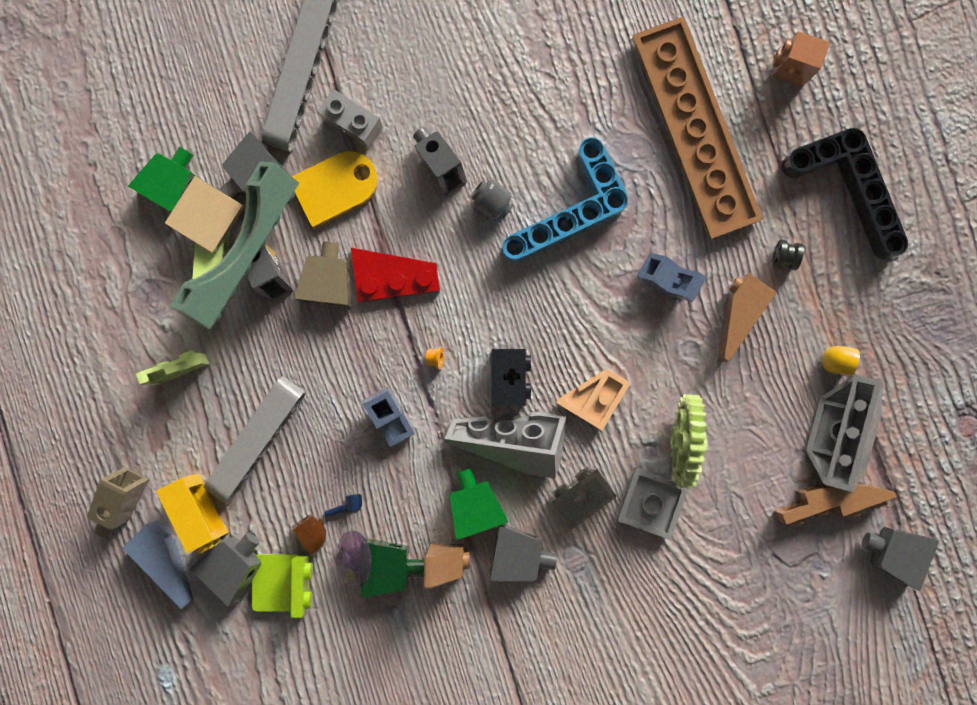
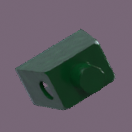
M364 539L361 542V597L405 591L408 588L409 576H425V559H409V546L374 539Z

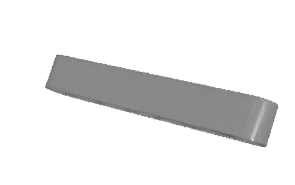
M304 0L263 129V144L289 152L292 151L340 0Z

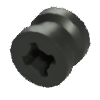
M780 239L774 250L773 266L781 267L784 265L788 266L790 270H798L803 259L804 245L802 243L788 244L786 240Z

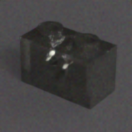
M585 467L574 476L577 480L569 486L564 483L552 492L554 496L550 501L571 530L617 497L595 467L591 470L589 467ZM579 489L583 492L588 491L585 494L586 500L584 502L580 499L574 500L578 497L576 491Z

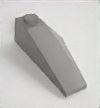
M530 412L528 417L514 418L513 414H506L504 419L489 420L485 416L452 419L445 436V443L529 475L556 479L562 457L566 415Z

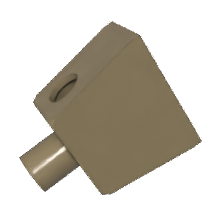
M324 241L321 257L307 256L295 293L296 300L352 307L350 263L347 260L338 259V243Z
M124 467L100 479L87 514L89 520L97 523L93 531L94 534L102 538H109L115 528L130 519L149 481L148 478Z

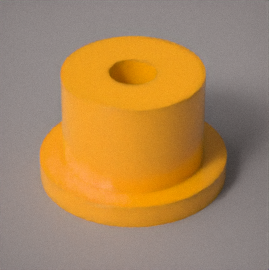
M439 347L437 350H427L425 357L426 365L442 369L445 356L443 347Z

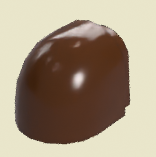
M310 514L292 526V530L311 557L324 546L326 528L320 517L316 518L313 514Z

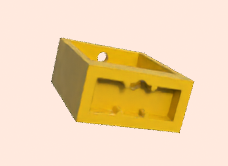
M199 473L182 477L156 491L186 554L195 549L200 554L217 545L221 541L220 537L228 533L209 492L203 488L204 482Z

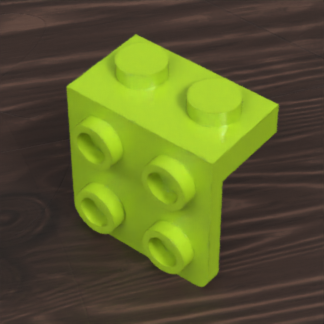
M310 554L255 555L261 560V566L252 580L253 610L291 612V618H303L309 609L312 608L313 601L312 591H309V580H312L313 564L309 563Z

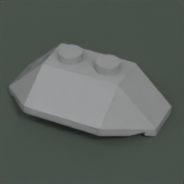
M852 375L845 382L820 397L806 451L823 484L850 492L855 491L867 469L882 414V381Z

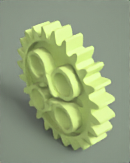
M683 394V397L680 398V403H678V411H675L676 420L673 421L674 426L671 429L670 435L672 450L671 468L673 469L672 476H674L676 487L693 489V487H696V482H699V474L702 473L701 463L704 464L703 457L706 453L707 439L705 429L707 424H704L706 413H703L704 404H702L700 396Z

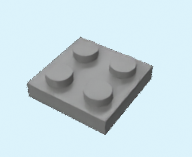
M634 467L616 520L671 540L689 488L676 487V483L672 480Z

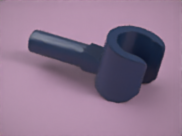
M361 494L345 496L346 505H340L325 511L326 518L341 512H353L362 507Z

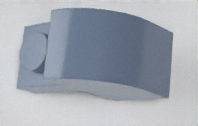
M649 253L637 274V277L647 285L679 302L683 300L693 302L707 279L700 272L681 268L669 257Z
M389 387L363 400V406L376 429L379 428L390 447L415 434L401 409L400 403Z

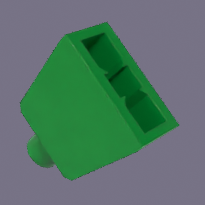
M180 146L171 160L160 153H156L130 182L128 187L172 212L192 179L196 176L186 169L194 155Z
M471 468L455 473L460 489L450 492L449 495L457 540L508 523L507 516L487 480L476 483Z

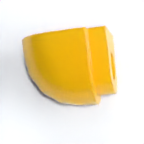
M844 346L827 348L823 352L821 363L824 369L832 374L845 377L852 376L859 364V350Z

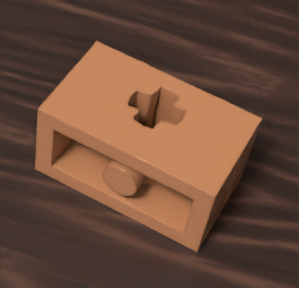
M797 31L791 40L786 39L781 50H777L772 62V66H775L772 77L803 87L822 68L830 42Z

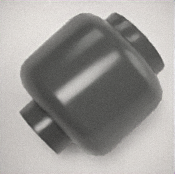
M493 179L487 182L481 181L470 197L473 199L472 207L489 221H493L498 217L504 219L512 209V205L509 204L512 197L511 193Z

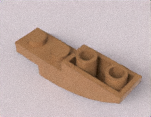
M822 484L796 491L800 502L780 508L774 512L779 522L792 527L803 524L806 517L828 515L832 512L831 508L835 514L845 516V518H853L861 515V510L865 508L877 509L888 505L887 501L896 498V494L890 490L858 484L854 492Z

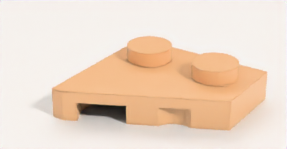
M605 369L557 399L556 403L602 431L631 383L609 369Z

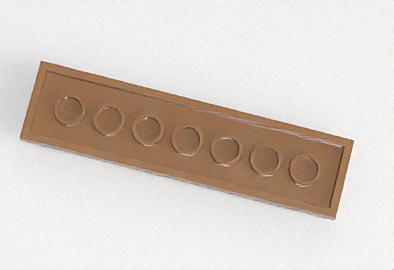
M682 16L633 34L631 38L708 239L712 240L762 221L761 212L685 17Z

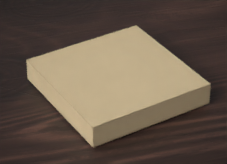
M194 176L165 224L215 254L245 207Z

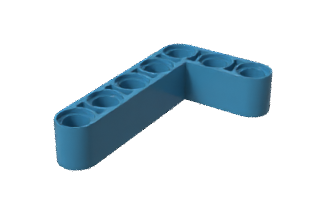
M594 137L586 138L582 141L577 153L579 165L594 196L505 238L502 254L508 262H521L615 218L623 212L628 204V195L601 140ZM593 148L597 152V157L588 158L583 150ZM599 172L606 173L609 177V182L600 183L596 179L595 174ZM612 196L617 197L621 202V207L612 208L608 204L607 199ZM585 208L593 209L596 212V218L593 220L586 219L582 214V210ZM563 219L571 223L572 229L563 232L558 228L557 222ZM536 231H542L546 234L547 241L541 244L536 243L532 239V234ZM510 243H518L522 247V252L519 255H511L507 251V246Z

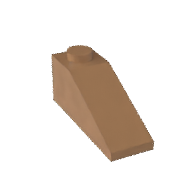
M750 273L741 278L737 276L728 288L731 293L726 300L718 356L721 362L730 361L777 293Z
M430 544L425 556V588H432L463 577V569H469V552H464V544Z

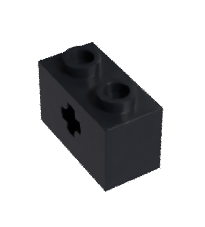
M492 349V405H526V400H531V383H526V372H531V355H526V349ZM510 369L515 370L514 374H519V380H515L514 385H508V380L504 381L503 375L508 374Z

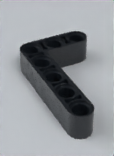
M859 128L843 130L801 146L784 158L781 165L782 171L790 178H798L837 163L875 256L879 259L887 260L905 253L908 248L907 236L866 135ZM845 138L852 142L853 149L846 146ZM819 148L826 150L827 159L820 155ZM794 157L801 160L802 168L794 165ZM855 164H859L862 167L863 174L856 171ZM866 189L873 193V200L866 196ZM876 214L883 218V226L876 221ZM887 240L893 243V251L887 248Z

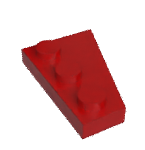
M351 248L359 303L440 292L436 263Z

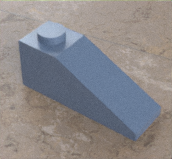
M153 521L146 524L122 549L180 609H183L194 598L176 540L171 536V530L164 523Z

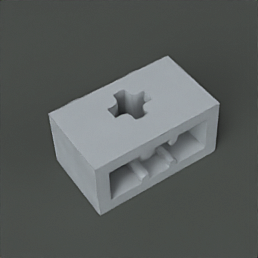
M333 88L317 111L325 123L368 150L383 128L378 116Z

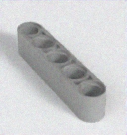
M284 376L279 378L209 476L203 488L225 504H228L240 490L306 395V391Z

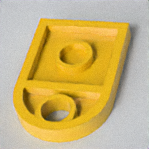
M353 151L336 154L292 176L299 182L295 194L314 229L367 203L374 196L378 186V175L372 162L363 154ZM360 167H367L370 170V175L365 180L355 178V172Z

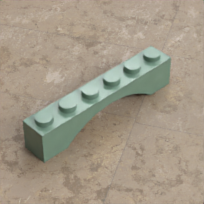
M260 161L245 185V217L234 245L226 256L211 270L197 278L184 282L169 307L195 324L211 329L212 325L220 319L226 302L236 293V286L242 276L250 270L251 262L256 253L264 247L270 230L280 221V214L286 204L294 198L299 182L275 162Z

